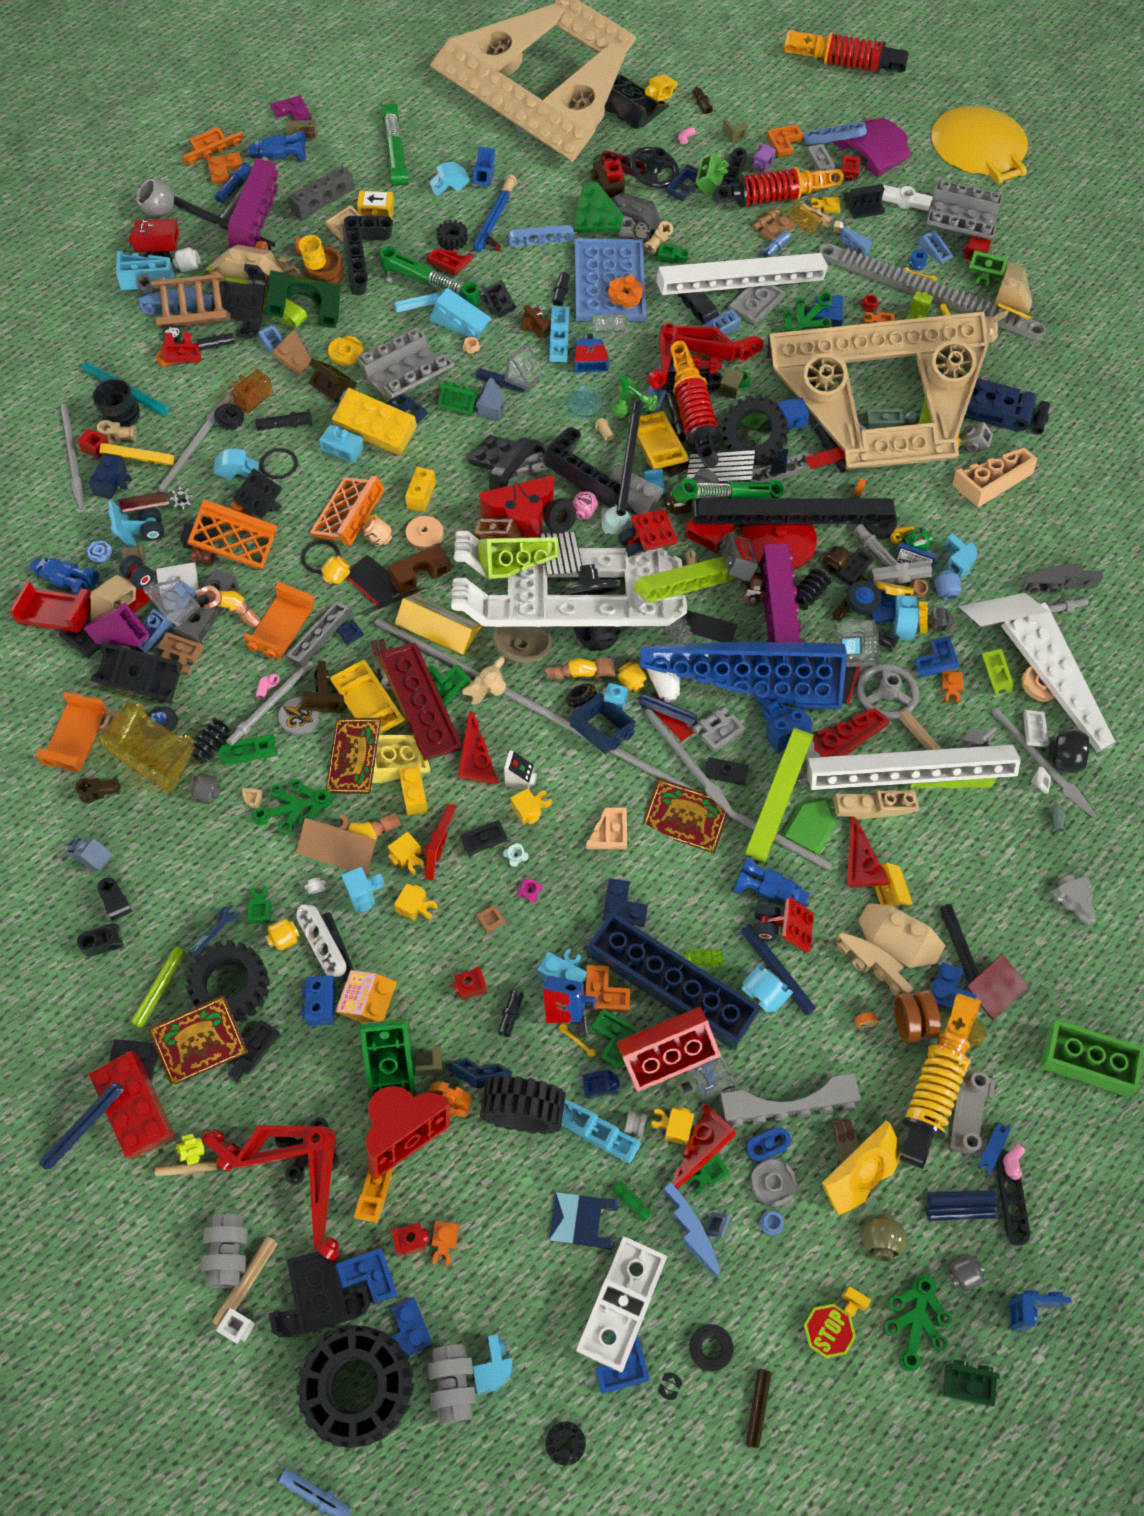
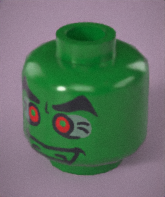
M923 527L908 530L903 537L904 544L923 551H927L930 543L933 542L931 532H927Z

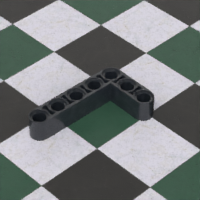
M347 216L344 219L343 240L350 288L354 295H363L367 288L368 277L362 240L389 239L392 235L393 220L388 216Z
M568 427L549 445L543 458L544 465L583 491L593 493L596 499L610 508L615 507L618 503L620 484L573 454L580 440L581 433L575 428Z

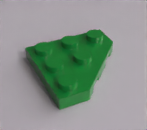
M598 183L583 184L572 227L574 232L620 231L623 220L621 211Z

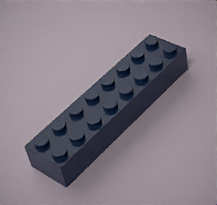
M614 912L609 914L587 945L588 956L604 966H609L611 971L677 1014L681 1015L701 1007L714 1038L734 1051L761 1010L759 1005Z

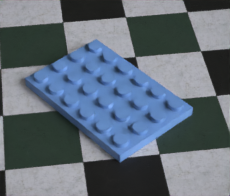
M575 239L576 321H646L643 239ZM632 275L643 287V296L640 299V303L631 308H622V305L619 304L617 306L614 305L608 297L609 283L617 278Z

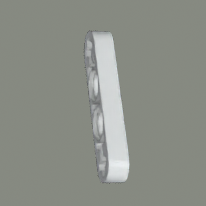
M301 905L297 909V920L327 976L341 977L345 973L346 963L315 906ZM316 926L319 929V934L317 937L314 936V929ZM325 944L328 946V953L326 955L323 953Z

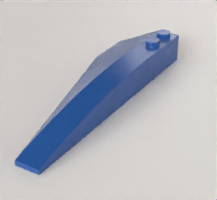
M715 642L641 647V667L677 674L678 677L696 679L697 682L712 683L717 687L745 694H755L757 697L764 699L765 697L775 699L780 703L794 704L795 707L842 709L847 658L845 644Z

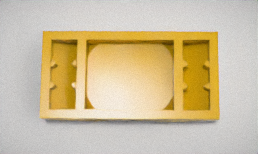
M663 411L640 416L636 442L640 445L647 464L653 470L689 461L687 453Z
M365 659L329 677L337 694L344 695V705L348 708L353 718H382L380 734L404 722V718Z
M887 1120L822 1182L823 1188L837 1214L846 1213L866 1202L870 1190L881 1180L892 1176L900 1162L902 1149L890 1122Z

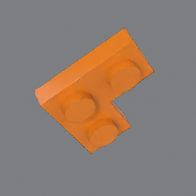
M798 124L767 130L766 135L771 146L776 149L777 157L793 155L794 148L791 142L803 139V134Z
M240 152L207 158L213 185L226 183L229 180L227 170L239 169L242 165Z
M587 965L585 996H596V1009L592 1011H602V1009L611 1012H629L630 988L608 987L609 966Z

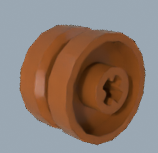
M323 246L326 263L318 270L306 268L303 262L306 278L340 285L344 279L341 256L333 248Z
M928 989L916 991L913 996L910 993L895 995L894 1017L902 1041L907 1044L919 1041L920 1037L925 1041L937 1039L940 1034L941 1023L938 1006L931 991Z

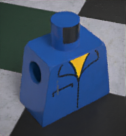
M832 296L831 306L823 308L812 321L830 318L832 327L842 326L843 296ZM818 297L814 299L813 307L806 306L804 317L818 304Z

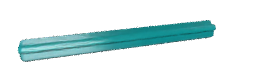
M85 361L81 366L84 372L102 382L109 379H119L88 361ZM129 385L136 401L163 416L170 412L169 406Z

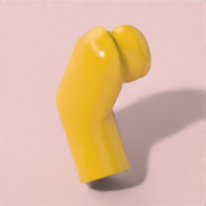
M914 526L896 528L890 536L891 542L893 544L901 543L906 532L915 529Z

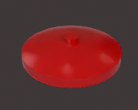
M744 524L741 537L749 539L758 566L765 544H788L789 551H792V563L790 565L794 570L801 568L811 560L817 546V534L812 524Z

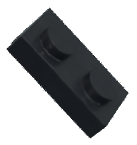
M502 279L488 289L483 284L480 286L483 291L481 296L486 303H489L487 308L492 315L496 314L498 318H501L517 308Z

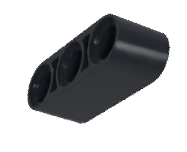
M703 291L677 294L678 297L682 298L685 306L692 310L694 317L701 321V325L719 316L716 306Z

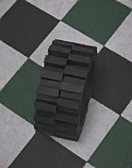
M749 395L746 396L747 400L742 401L740 398L737 400L738 404L736 406L732 404L729 407L731 411L729 414L726 412L724 415L725 422L721 424L723 429L721 434L724 444L729 451L755 450L753 464L760 465L759 462L766 464L769 462L768 459L777 458V453L779 451L782 453L784 450L783 445L788 442V421L776 402L773 403L768 397L764 399L761 395H756V398H752ZM751 413L765 414L772 422L770 437L758 446L743 444L740 442L737 434L741 420Z
M227 940V946H223L221 941L215 942L216 948L211 950L208 945L203 948L206 952L203 956L198 953L194 957L197 963H190L188 969L191 974H186L185 980L189 984L186 985V990L195 1007L216 999L207 992V982L211 973L225 964L241 965L248 972L247 983L239 994L226 999L234 1020L239 1018L241 1022L247 1020L246 1014L250 1013L254 1016L257 1013L255 1009L257 1005L262 1008L265 1003L263 996L268 997L269 990L267 986L270 985L267 976L268 972L260 956L256 955L254 949L250 946L247 949L242 942H238L236 946L233 940Z
M500 1076L490 1077L485 1083L480 1117L489 1124H495L497 1127H506L505 1129L508 1130L514 1129L534 1134L536 1132L546 1134L547 1132L555 1133V1131L561 1130L566 1092H563L561 1088H556V1085H548L547 1082H538L532 1078L523 1079L519 1076H516V1078L511 1076H504V1078Z

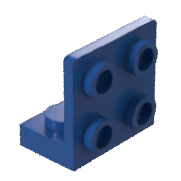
M1027 1290L1023 1291V1294H1016V1298L1009 1300L1012 1331H1024L1034 1327L1038 1319L1036 1307L1059 1308L1071 1303V1297H1064L1063 1292H1048V1295H1039V1291Z

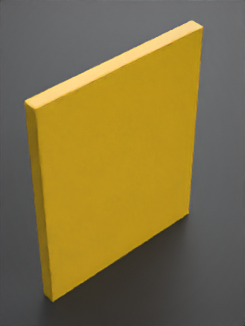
M1002 303L998 304L999 307L1011 311L1015 314H1018L1022 317H1025L1027 319L1032 318V316L1025 314L1021 311H1018L1014 308H1011L1007 305H1004Z

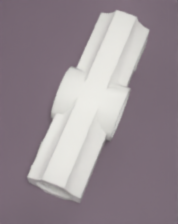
M884 185L883 201L896 203L902 209L912 207L929 211L933 196L916 193L915 189L910 186L900 189Z

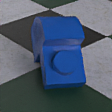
M478 147L473 184L491 185L495 172V148Z

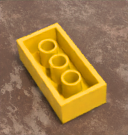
M348 388L332 417L334 426L342 427L348 432L358 434L363 438V441L399 456L405 450L417 427L415 416L351 388Z

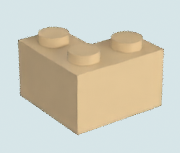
M115 575L97 589H94L90 595L91 621L95 617L123 603L129 605L135 601L136 587L129 580Z

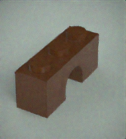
M437 545L421 553L413 554L402 561L394 562L388 566V577L398 593L402 594L417 587V572H427L434 580L450 572L451 561L442 547Z

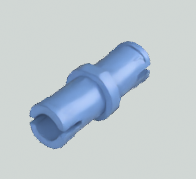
M783 230L777 238L771 240V243L762 250L761 254L764 257L767 254V257H771L777 251H780L782 246L791 239V234L787 233V230Z

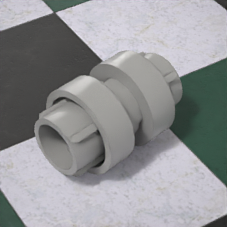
M213 1215L210 1218L209 1228L204 1229L203 1246L210 1247L209 1255H205L201 1259V1274L206 1275L205 1285L208 1288H235L239 1285L240 1274L245 1273L246 1256L239 1255V1247L247 1245L248 1229L243 1228V1218L240 1215Z
M461 1344L433 1349V1363L427 1364L429 1381L437 1382V1392L430 1394L431 1410L437 1411L440 1424H452L471 1420V1406L477 1404L475 1387H467L466 1377L474 1374L472 1358H466L465 1347Z

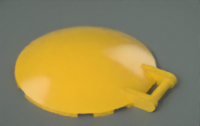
M963 106L945 112L934 123L931 132L932 145L937 154L949 165H954L962 169L961 171L971 174L990 175L997 185L1001 184L1004 180L1019 175L1022 177L1027 174V169L1021 162L1028 149L1027 136L1022 127L1007 114L989 107Z

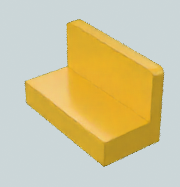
M890 863L881 865L890 881V885L874 886L880 905L893 906L894 908L899 905H912L913 902L900 866Z

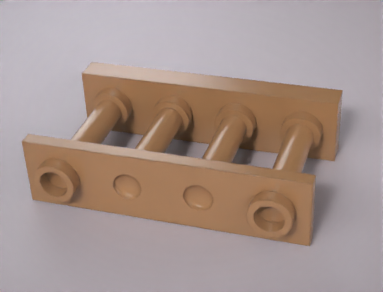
M209 272V275L170 280H167V278H157L156 281H152L151 285L160 290L163 313L161 317L156 318V325L160 328H167L170 326L178 327L231 321L230 313L222 308L219 282L226 281V277L220 274V272ZM212 283L215 309L211 312H207L204 308L202 284ZM187 285L195 286L197 311L194 314L187 312L184 286ZM177 287L180 313L177 316H172L169 310L167 288Z

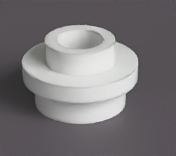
M320 877L310 879L308 884L304 886L305 890H308V894L322 892L325 890L324 885H326V881L321 880Z

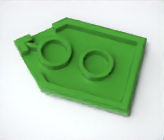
M828 797L800 803L781 836L819 855L837 824Z

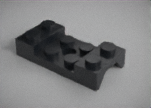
M102 642L103 657L99 670L91 676L90 681L150 696L154 699L172 702L183 664L175 660ZM134 667H139L140 673L132 677L131 670Z

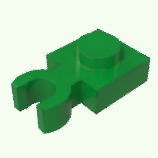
M661 243L657 260L674 263L675 260H678L680 263H686L689 250H677L675 245Z
M252 886L251 894L254 900L248 901V923H271L270 899L265 900L269 894L267 887L263 886V892L257 894L255 886Z
M715 1154L699 1169L701 1174L693 1175L688 1180V1183L691 1184L695 1180L699 1181L700 1187L695 1192L700 1194L704 1191L705 1184L709 1182L714 1187L730 1175L731 1172L719 1156Z

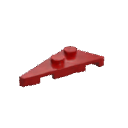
M469 711L458 778L497 784L498 777L493 770L492 760L488 755L484 737L481 736L478 727L479 723L473 711Z
M448 804L437 830L432 831L431 843L426 844L424 855L427 856L425 879L434 880L436 862L440 861L448 835L446 830L450 821L453 820L456 805Z
M850 817L847 885L850 888L890 885V881L859 821L855 817Z
M707 1104L703 1106L702 1110L704 1113L699 1124L696 1123L694 1133L685 1148L681 1167L677 1168L674 1174L672 1184L677 1190L737 1135L735 1130Z

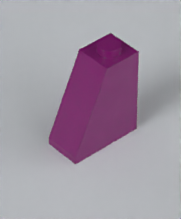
M126 603L95 617L84 627L96 644L104 642L120 646H139L150 635Z

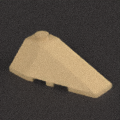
M1011 263L1007 264L995 304L1002 303L1018 311L1029 313L1032 297L1025 267Z

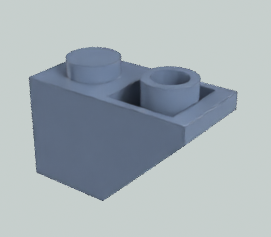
M489 378L487 385L484 384L482 388L481 398L477 399L476 408L478 409V416L499 421L505 408L504 395L494 379Z
M86 837L72 839L67 845V851L64 853L96 871H100L113 855L94 838Z

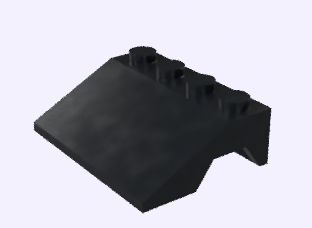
M622 74L617 75L605 104L606 111L618 115L617 117L620 120L627 121L635 129L644 127L669 107V104L663 100L657 102L647 96L644 88Z

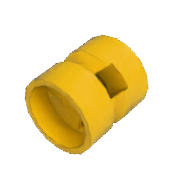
M315 235L303 237L299 242V249L304 265L310 270L322 268L326 263V256L320 238Z

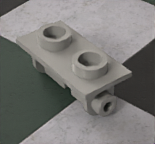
M539 452L529 455L513 473L511 479L546 470V465L543 463V453Z

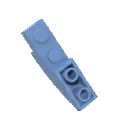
M184 288L187 311L197 310L195 288ZM177 289L167 290L170 314H178L180 307ZM160 292L139 298L142 312L147 314H163ZM203 294L205 310L212 311V295Z
M179 580L157 611L153 609L142 623L150 635L137 647L146 652L154 647L164 637L166 632L169 633L175 627L176 622L184 615L186 607L196 595V590L182 580Z

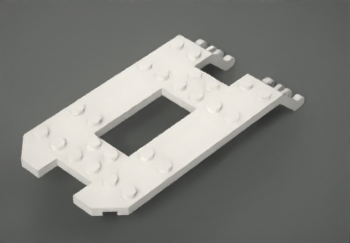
M457 531L455 534L454 560L466 562L487 578L478 558L479 539L469 531ZM579 548L582 565L595 564L599 577H624L626 595H547V577H579V574L547 575L545 563H542L508 577V595H487L468 579L455 578L452 583L451 608L455 611H464L482 626L659 627L669 626L687 614L686 595H677L648 603L633 590L635 582L643 576L682 567V560L676 556L672 558L662 548L647 550L645 553L631 557L627 556L626 548Z

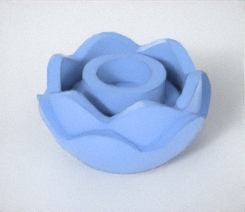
M94 541L88 547V557L93 562L103 563L111 557V546L105 541Z

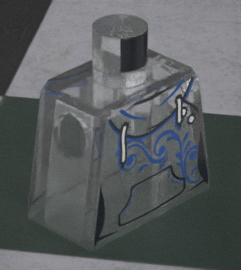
M722 1054L721 1057L688 1070L689 1080L679 1084L684 1097L696 1092L700 1102L718 1098L721 1093L733 1092L738 1088Z

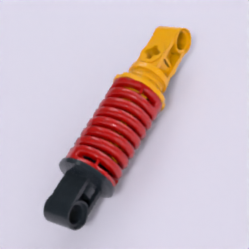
M790 30L786 33L783 50L787 53L812 56L816 59L817 57L823 58L825 65L838 66L840 64L841 67L846 65L847 68H850L852 65L853 69H856L858 66L859 70H862L864 67L865 71L869 69V71L876 72V74H879L881 69L904 72L909 56L906 50L886 47V41H874L872 45L870 39L866 42L864 38L860 41V38L857 37L854 40V37L851 36L848 40L847 35L843 36L842 39L841 34L838 35L830 32L828 37H822L820 34L813 35Z
M793 167L790 170L784 169L783 171L754 173L745 176L739 174L736 178V183L720 185L713 191L712 197L717 203L738 201L740 208H745L750 203L751 205H756V203L761 205L762 203L768 204L769 202L774 203L775 201L780 202L787 199L799 200L801 194L808 195L811 191L833 188L841 184L844 176L839 169L810 173L809 170L800 172L797 167ZM831 175L836 176V183L831 180ZM719 190L724 191V193H725V197H724V198H721V197L719 196V194H718V191H719Z
M677 341L671 346L673 364L676 371L673 393L676 396L686 435V443L688 447L697 449L698 456L706 468H712L719 461L715 444L719 441L721 433L715 420L707 389V381L700 376L699 371L695 368L686 343Z

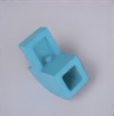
M446 162L437 167L439 173L429 183L433 193L440 195L449 186L457 191L461 190L470 179L466 170L459 164Z
M227 449L215 458L213 474L227 480H231L236 474L247 478L252 469L258 471L259 462L246 457V451Z
M952 533L947 537L943 546L952 554L946 568L951 570L952 573L958 574L961 579L971 571L977 558V549L972 542L965 545L960 538Z
M897 595L895 599L896 616L893 621V636H900L899 640L913 641L919 618L917 597Z
M498 1334L488 1336L492 1362L473 1366L477 1394L500 1389L511 1376L513 1368L512 1358L502 1360V1356L506 1355L504 1340H499Z

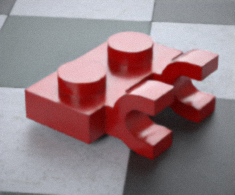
M165 333L164 344L161 345L165 363L201 362L198 343L192 344L190 333H183L181 344H174L173 334Z
M691 355L695 368L698 371L699 368L709 369V373L717 374V370H722V360L717 356H708L707 359L701 358L700 355Z

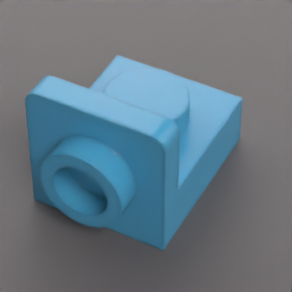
M651 469L645 471L643 479L663 488L664 492L661 497H665L666 490L662 479L663 470Z

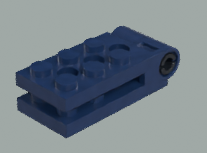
M977 378L964 418L1017 432L1018 430L1024 431L1030 427L1036 395L1029 391L1020 393L1021 389Z

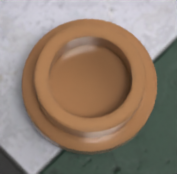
M915 579L909 585L910 588H915L913 596L917 598H922L928 593V584L922 579Z

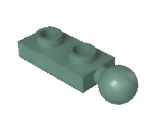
M867 409V428L904 426L905 422L908 425H915L919 421V414L916 411H909L907 414H904L903 409Z

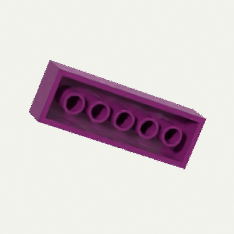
M258 158L255 159L228 224L229 249L237 244L255 248L256 239H260L261 228L265 226V217L269 216L270 206H273L274 194H278L279 185L276 184V181L278 180L279 172L276 170V163Z
M765 544L759 562L760 575L764 579L763 587L766 591V597H763L767 636L768 642L803 643V639L799 636L801 632V621L797 620L799 604L795 603L797 588L796 585L793 586L792 580H794L795 573L794 568H791L790 565L792 563V551H789L788 544Z

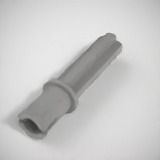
M862 524L855 528L853 533L863 542V546H867L886 566L898 563L875 539L876 536L869 533Z

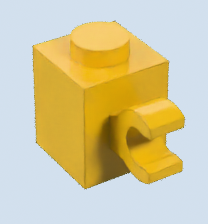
M528 788L510 797L511 807L522 825L535 823L539 816H541V808H548L552 805L551 799L547 801L541 800L546 796L545 790L533 796Z
M408 831L388 846V859L394 866L398 864L403 869L408 865L409 872L412 875H416V871L413 868L414 865H420L422 869L425 868L423 860L418 858L422 854L421 846Z
M408 883L394 904L397 913L415 921L419 913L427 919H432V914L427 912V909H438L436 902L427 901L426 892L422 887L418 885L412 886Z
M677 1107L676 1109H671L670 1116L667 1118L664 1111L655 1109L654 1115L660 1116L661 1121H652L651 1126L656 1129H666L664 1140L687 1145L694 1114L690 1113L689 1109Z

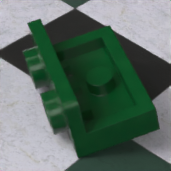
M953 1360V1363L945 1365L943 1397L990 1407L995 1406L996 1383L1000 1379V1373L993 1372V1367L978 1365L977 1369L968 1367L969 1363L961 1360Z

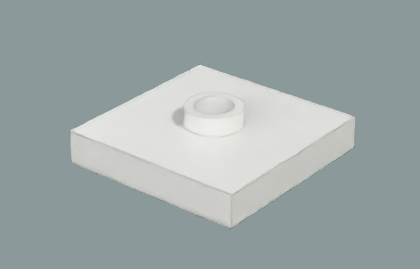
M195 562L156 569L161 604L179 580H182L194 590H199Z

